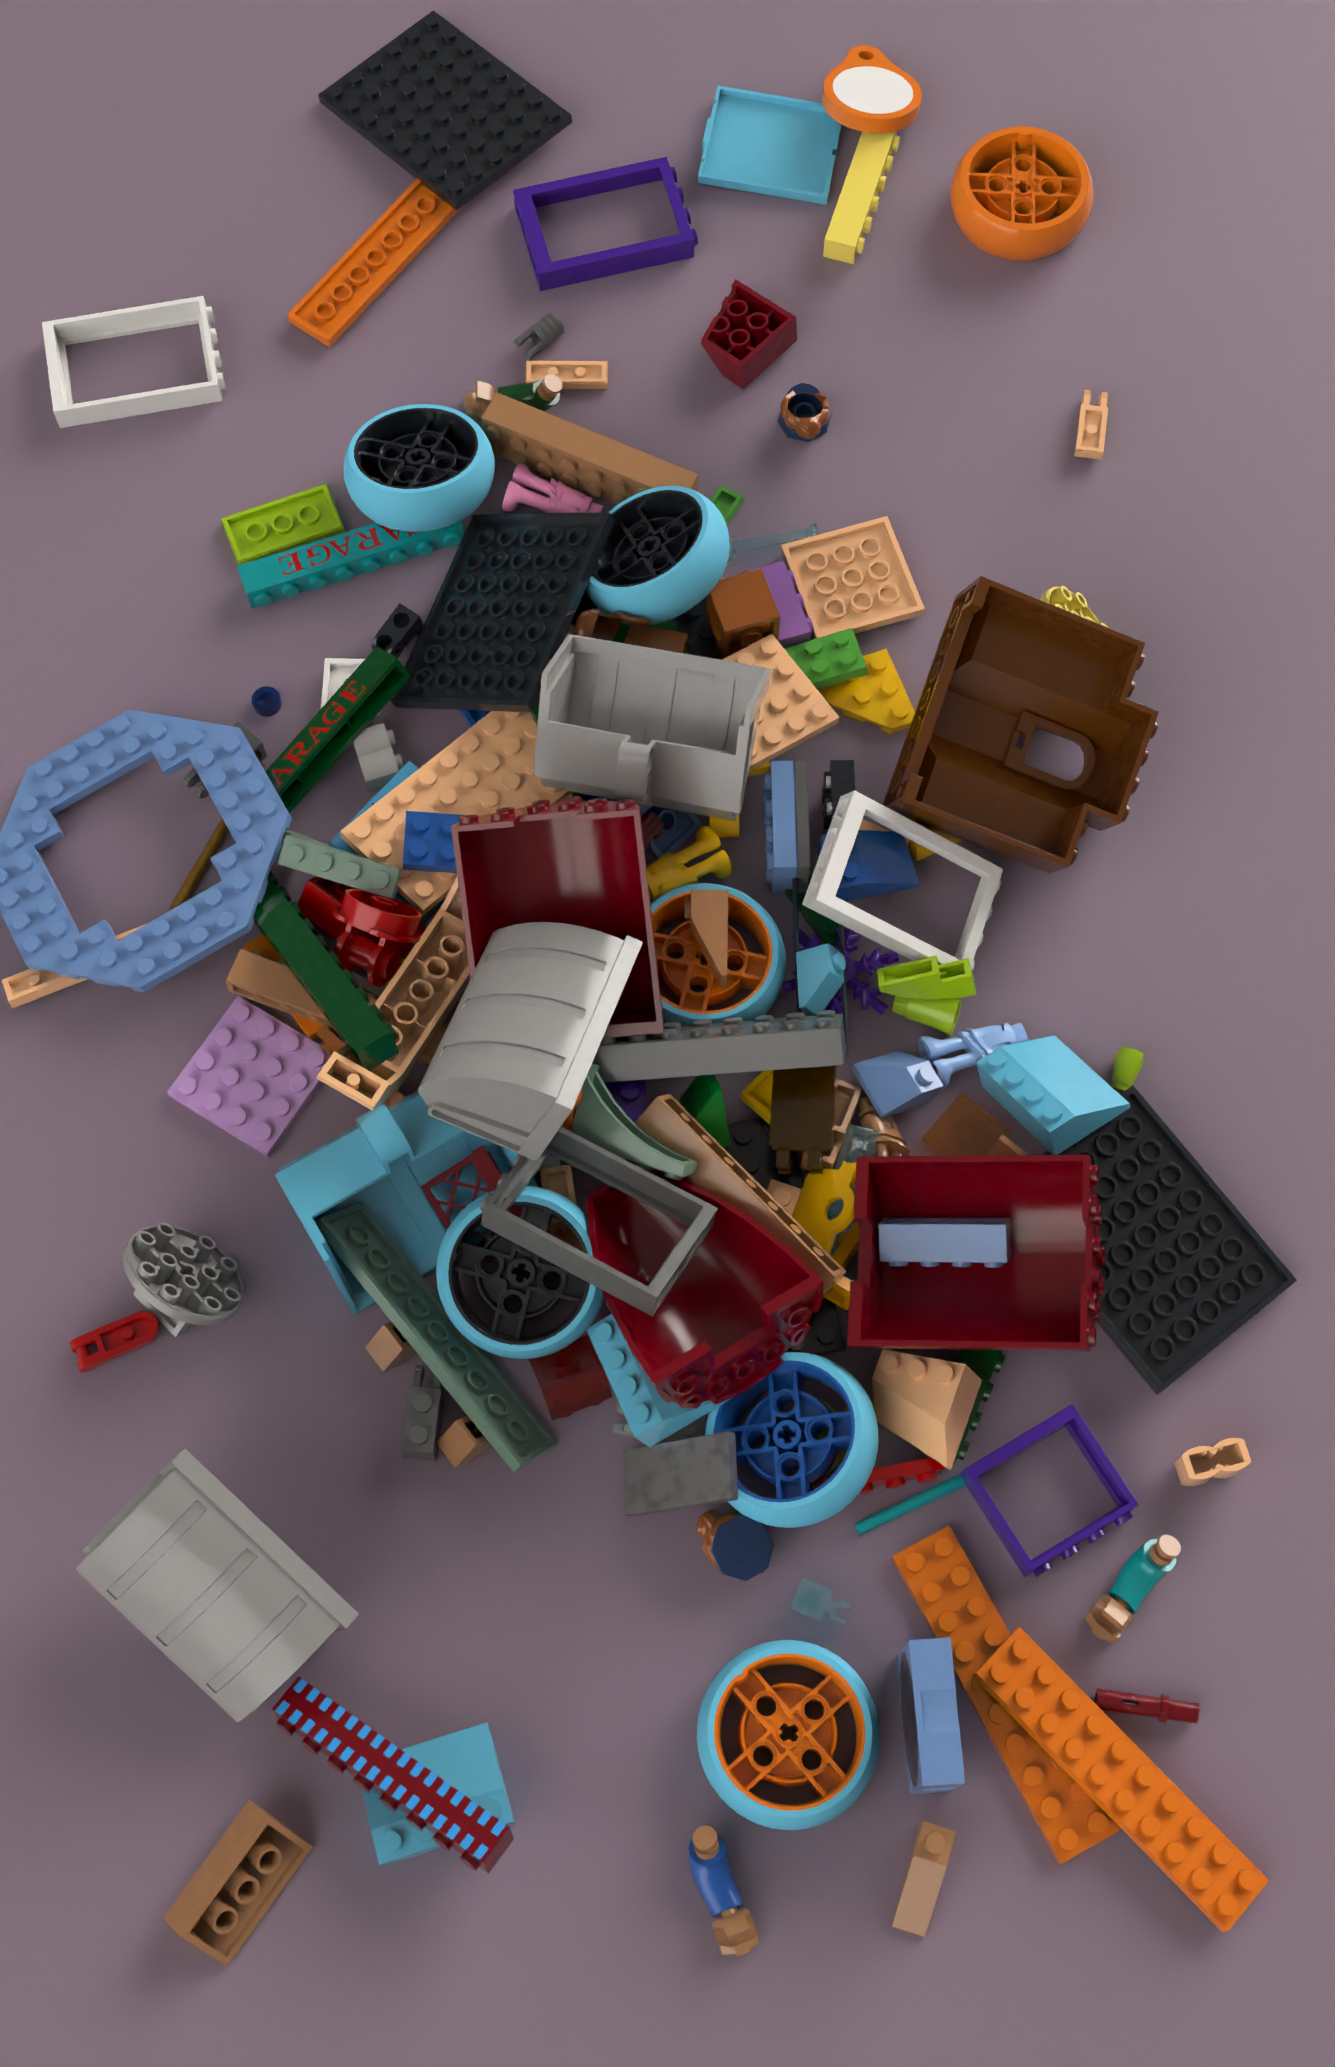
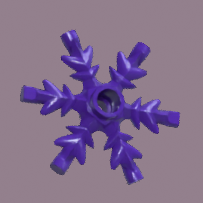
M838 927V928L836 929V931H837V935H838V937H839V927ZM845 927L846 988L853 990L854 1000L859 996L864 1010H867L870 1004L882 1015L889 1007L876 997L881 995L882 992L879 989L867 988L871 982H860L858 975L862 971L873 975L871 969L877 971V969L885 967V964L899 962L898 953L890 951L880 955V948H877L868 958L866 953H864L860 961H855L851 958L850 952L859 948L858 946H853V944L862 935ZM799 929V943L804 946L799 951L821 945L817 934H814L811 940L805 932ZM834 941L835 945L840 950V942ZM796 979L783 982L782 989L784 993L796 990ZM842 987L839 988L824 1010H834L837 1014H843L840 1003L842 1001Z

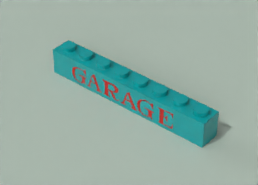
M460 520L443 528L412 532L395 530L378 523H373L237 566L251 609L258 606L264 607L280 599L293 598L299 593L312 589L318 590L325 585L337 581H347L353 576L366 572L372 573L379 568L391 564H400L407 559L417 556H426L433 551L445 547H454L462 541L464 536L463 525Z

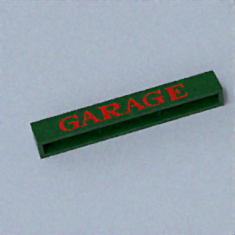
M375 647L265 771L289 814L410 678L411 675L398 658Z

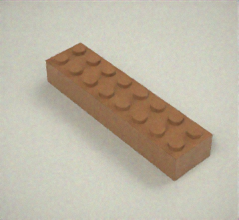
M496 392L481 417L483 431L491 444L495 457H503L513 461L516 465L523 463L544 477L560 480L568 487H576L586 491L589 495L608 500L615 506L637 493L661 486H681L698 492L697 473Z

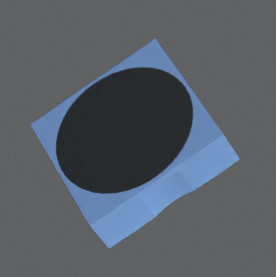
M951 1638L908 1640L896 1657L909 1795L951 1792L955 1787L965 1784Z

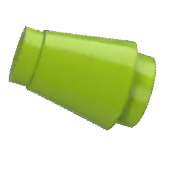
M1120 1047L1119 1053H1115L1111 1087L1118 1093L1122 1094L1135 1082L1145 1063L1142 1060L1144 1054L1141 1051L1130 1047Z

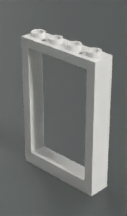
M204 296L42 322L53 412L59 427L64 428L223 401L221 390L226 389L223 373H218L217 367H222L219 350H214V345H218L216 329L211 328L210 323H215L212 306H206ZM199 323L208 382L73 404L66 345Z
M854 790L841 796L802 905L912 961L937 956L938 964L940 965L969 958L971 969L973 970L975 964L973 959L977 948L983 941L984 935L982 932L986 921L991 916V905L995 894L1000 889V878L1003 869ZM863 816L878 822L981 877L955 957L836 897Z

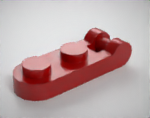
M140 1311L71 1340L69 1343L72 1352L77 1353L79 1359L77 1362L79 1371L81 1373L89 1372L97 1368L98 1365L152 1343L159 1336L160 1323L150 1312ZM96 1344L99 1351L91 1354L89 1347Z

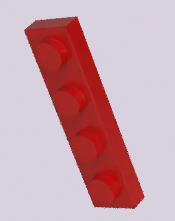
M926 1458L873 1468L865 1486L858 1495L873 1492V1487L886 1485V1489L903 1487L906 1485L905 1481L918 1479V1483L937 1480V1475L943 1472L944 1466L933 1458ZM831 1476L822 1477L813 1482V1490L825 1483Z

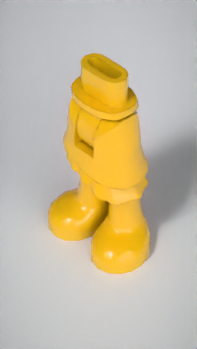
M708 826L701 827L696 832V842L675 854H663L647 867L651 901L673 889L690 884H698L697 878L709 873H713L720 879L731 875V863L725 850H720L689 868L684 866L687 862L712 852L721 846L719 837Z

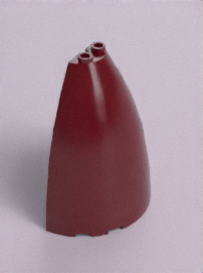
M645 1170L718 1208L713 1228L653 1316L603 1291L605 1301L632 1355L662 1399L667 1403H670V1401L675 1402L681 1408H698L702 1402L709 1400L715 1405L745 1392L762 1381L784 1362L781 1356L791 1345L799 1346L811 1328L808 1321L813 1311L816 1312L820 1309L824 1283L788 1246L748 1214L716 1195L683 1180L665 1177L664 1173L657 1170ZM604 1185L587 1195L588 1227L593 1257L648 1286L688 1226L614 1187L609 1188Z

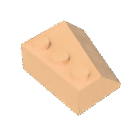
M883 1349L872 1377L877 1423L951 1471L982 1380L966 1364Z

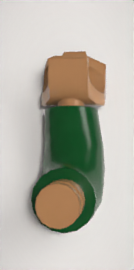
M548 374L544 379L534 382L497 387V393L539 410L547 411L558 403L560 399L559 391L562 389L563 384L557 375ZM477 380L475 390L469 391L466 397H463V407L466 409L468 417L473 420H482L481 417L496 394L492 385Z

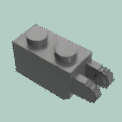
M416 1365L413 1385L409 1386L400 1451L404 1458L436 1461L438 1452L436 1442L440 1436L444 1406L442 1384L433 1373V1387H422L425 1376L424 1365Z

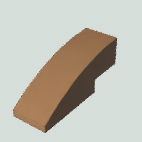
M836 1079L833 1150L824 1151L823 1169H833L863 1089ZM804 1151L800 1168L810 1171L808 1169V1151Z

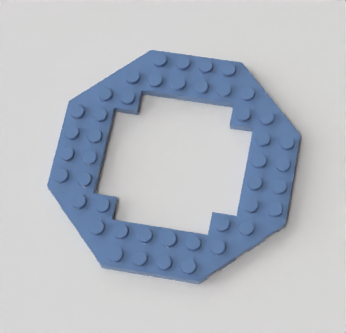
M128 709L27 767L0 832V913L29 969L42 972V970L54 972L59 976L74 979H89L95 983L114 987L118 985L130 987L134 991L145 993L251 931L255 921L253 915L258 903L261 904L269 883L267 881L271 867L276 864L282 848L281 840L285 829H289L292 817L239 727ZM154 757L166 777L193 764L236 844L210 858L222 881L120 940H117L110 924L105 919L80 933L39 853L40 850L65 837L54 815Z

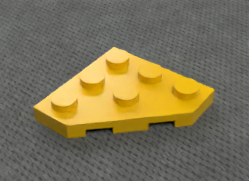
M887 649L863 656L868 675L818 690L829 705L843 711V715L863 723L867 721L880 727V730L889 734L908 729L915 713Z

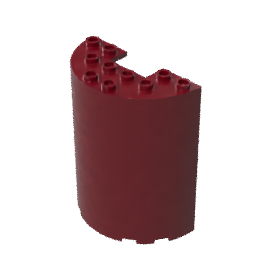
M569 797L562 799V802L550 805V800H537L531 802L532 805L526 808L514 809V807H504L496 809V813L482 816L476 814L460 816V822L452 825L451 831L470 979L492 933L507 926L529 922H553L594 929L622 940L628 935L642 941L643 944L603 1038L664 1033L640 806L635 804L634 800L615 802L602 798L581 802L580 797Z
M1090 1155L857 1156L854 1220L860 1227L857 1282L850 1281L847 1346L849 1348L1022 1351H1090L1092 1346L1096 1347V1322L1100 1321L1101 1316L1098 1297H1104L1105 1289L1104 1278L1101 1277L1099 1265L1105 1264V1248L1101 1246V1238L1098 1233V1225H1102V1208L1098 1206L1095 1185L1099 1184L1098 1165H1092ZM883 1218H1010L1012 1256L1007 1263H1003L1002 1267L995 1268L985 1267L984 1263L971 1262V1266L954 1267L952 1262H940L939 1266L934 1267L921 1266L920 1262H908L906 1266H890L889 1262L880 1261L878 1224Z

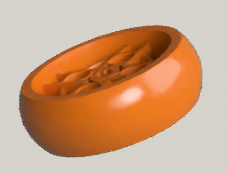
M1016 126L1003 128L987 134L976 141L958 162L950 186L952 212L964 235L984 252L1012 261L1042 259L1067 247L1084 228L1093 206V181L1084 158L1064 138L1050 131L1035 127ZM1054 214H1061V215H1059V216L1053 218Z

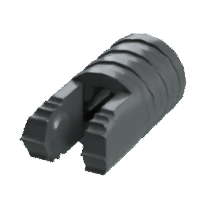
M548 313L512 342L516 347H519L529 338L532 339L536 345L526 351L524 357L528 361L563 334L564 327L553 313Z

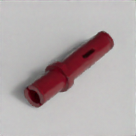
M1099 1688L1095 1692L1094 1703L1102 1710L1158 1718L1159 1722L1164 1723L1167 1720L1198 1723L1199 1703L1169 1699L1168 1695L1163 1694L1160 1697Z

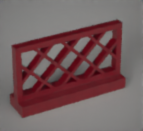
M485 1146L479 1147L472 1152L473 1154L420 1186L446 1229L451 1225L452 1207L459 1209L466 1207L453 1204L457 1186L474 1189L472 1202L477 1199L479 1190L491 1192L497 1189L498 1181L503 1173ZM473 1163L478 1171L475 1186L459 1182L461 1170ZM455 1174L454 1181L447 1179ZM482 1179L487 1188L480 1187ZM441 1182L453 1184L449 1202L437 1200L431 1188ZM441 1205L448 1206L446 1214ZM522 1208L509 1209L507 1212L520 1218ZM489 1229L487 1230V1234L475 1231L472 1232L473 1235L486 1237L485 1242L490 1236H492V1231ZM485 1257L483 1261V1266L485 1260L495 1263H499V1260ZM521 1263V1267H515L514 1273L518 1274L525 1270L526 1264Z

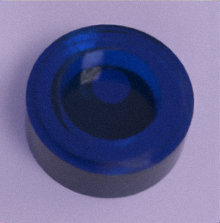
M261 687L252 695L254 710L261 716L275 715L281 709L282 700L280 694L273 687Z

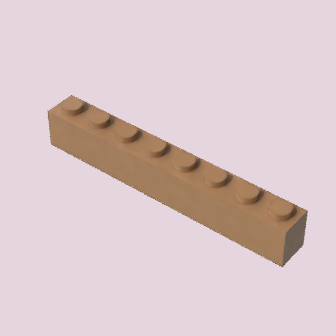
M242 949L239 950L226 979L229 992L283 1012L306 1018L335 1031L283 960H278V962L269 960L263 953L256 950H250L249 952ZM365 992L370 1000L368 1005L375 1004L379 997L370 992ZM442 1024L418 1059V1062L430 1065L448 1025Z
M671 1094L657 1096L635 1122L639 1128L660 1144L680 1155L698 1161L696 1173L683 1177L684 1180L716 1195L748 1214L788 1246L822 1279L824 1283L823 1298L846 1273L832 1256Z

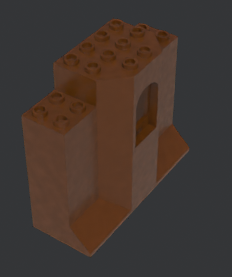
M980 576L955 596L882 805L914 822L932 827L1049 874L1069 867L1076 860L1078 854L1076 844L1078 838L1082 837L1085 833L1087 826L1102 831L1121 824V822L1126 820L1130 811V805H1128L1130 795L1136 791L1140 778L1137 775L1140 766L1145 764L1149 755V750L1146 749L1149 739L1153 738L1158 729L1159 723L1156 719L1159 711L1127 699L1135 688V681L1133 680L1135 672L1140 669L1145 658V653H1142L1145 642ZM1036 727L1070 740L1080 746L1084 755V765L1081 774L1075 780H1064L1023 763ZM1019 734H1025L1021 749L1015 748Z

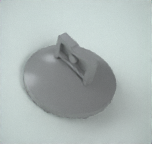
M159 1223L158 1225L145 1227L137 1231L130 1238L124 1249L123 1266L129 1281L136 1289L133 1295L149 1311H152L175 1337L183 1334L189 1324L209 1326L226 1322L236 1313L243 1301L244 1289L239 1273L236 1270L238 1267L237 1263L218 1249L215 1241L208 1236H199L167 1223ZM213 1251L222 1256L218 1263L211 1255Z

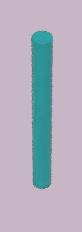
M960 1474L854 1523L855 1529L860 1536L966 1486Z

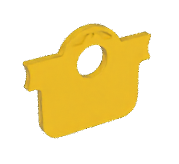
M843 1161L838 1170L823 1169V1174L809 1173L805 1178L792 1215L829 1254L836 1235L846 1229L854 1219L855 1191L853 1187L856 1180V1162L847 1163ZM842 1199L843 1209L835 1219L829 1220L828 1210L836 1200Z

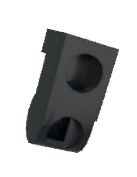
M399 603L374 637L371 646L372 650L377 647L398 658L403 652L404 647L409 644L415 635L419 636L423 627L421 617Z

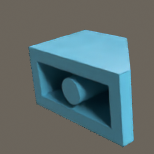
M829 943L796 952L799 1008L810 1016H817V1012L823 1011L844 983L843 970L846 968L845 958L841 952Z

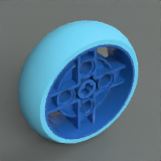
M804 1352L784 1353L781 1356L784 1362L770 1375L750 1389L710 1411L705 1428V1436L727 1431L735 1433L737 1466L749 1464L760 1478L776 1485L777 1499L765 1498L748 1490L737 1476L738 1500L727 1501L743 1515L760 1523L775 1527L795 1528L808 1526L824 1521L843 1510L865 1486L871 1475L878 1452L877 1419L873 1405L862 1385L846 1369L835 1362ZM805 1381L820 1383L835 1390L843 1398L849 1411L832 1413L823 1401L805 1393ZM769 1391L770 1396L754 1407L746 1420L745 1426L737 1427L750 1405L761 1395ZM795 1402L790 1412L783 1413V1408L787 1403ZM829 1429L826 1438L816 1440L821 1430ZM794 1433L796 1437H792V1442L787 1444L785 1440L790 1439L789 1435ZM765 1438V1443L761 1448L753 1449L754 1443L758 1439ZM847 1451L836 1472L825 1483L813 1490V1482L821 1478L829 1470L836 1458L837 1452ZM799 1465L797 1474L787 1477L789 1468Z

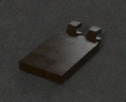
M837 1065L773 1070L769 1147L772 1151H777L776 1168H778L779 1174L792 1173L793 1151H808V1169H810V1174H823L824 1151L833 1150Z

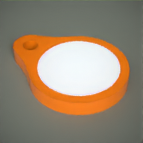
M858 45L849 50L845 59L826 76L822 92V105L831 118L848 128L868 133H890L910 126L919 115L922 101V90L918 82L911 75L894 65L879 49L868 45Z

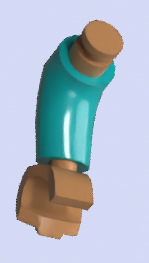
M1168 1534L1162 1535L1159 1539H1151L1137 1548L1120 1570L1109 1591V1595H1102L1086 1614L1084 1619L1092 1627L1091 1632L1100 1640L1105 1639L1109 1643L1115 1644L1133 1621L1132 1614H1135L1149 1592L1175 1567L1176 1557L1181 1551V1545L1175 1537Z

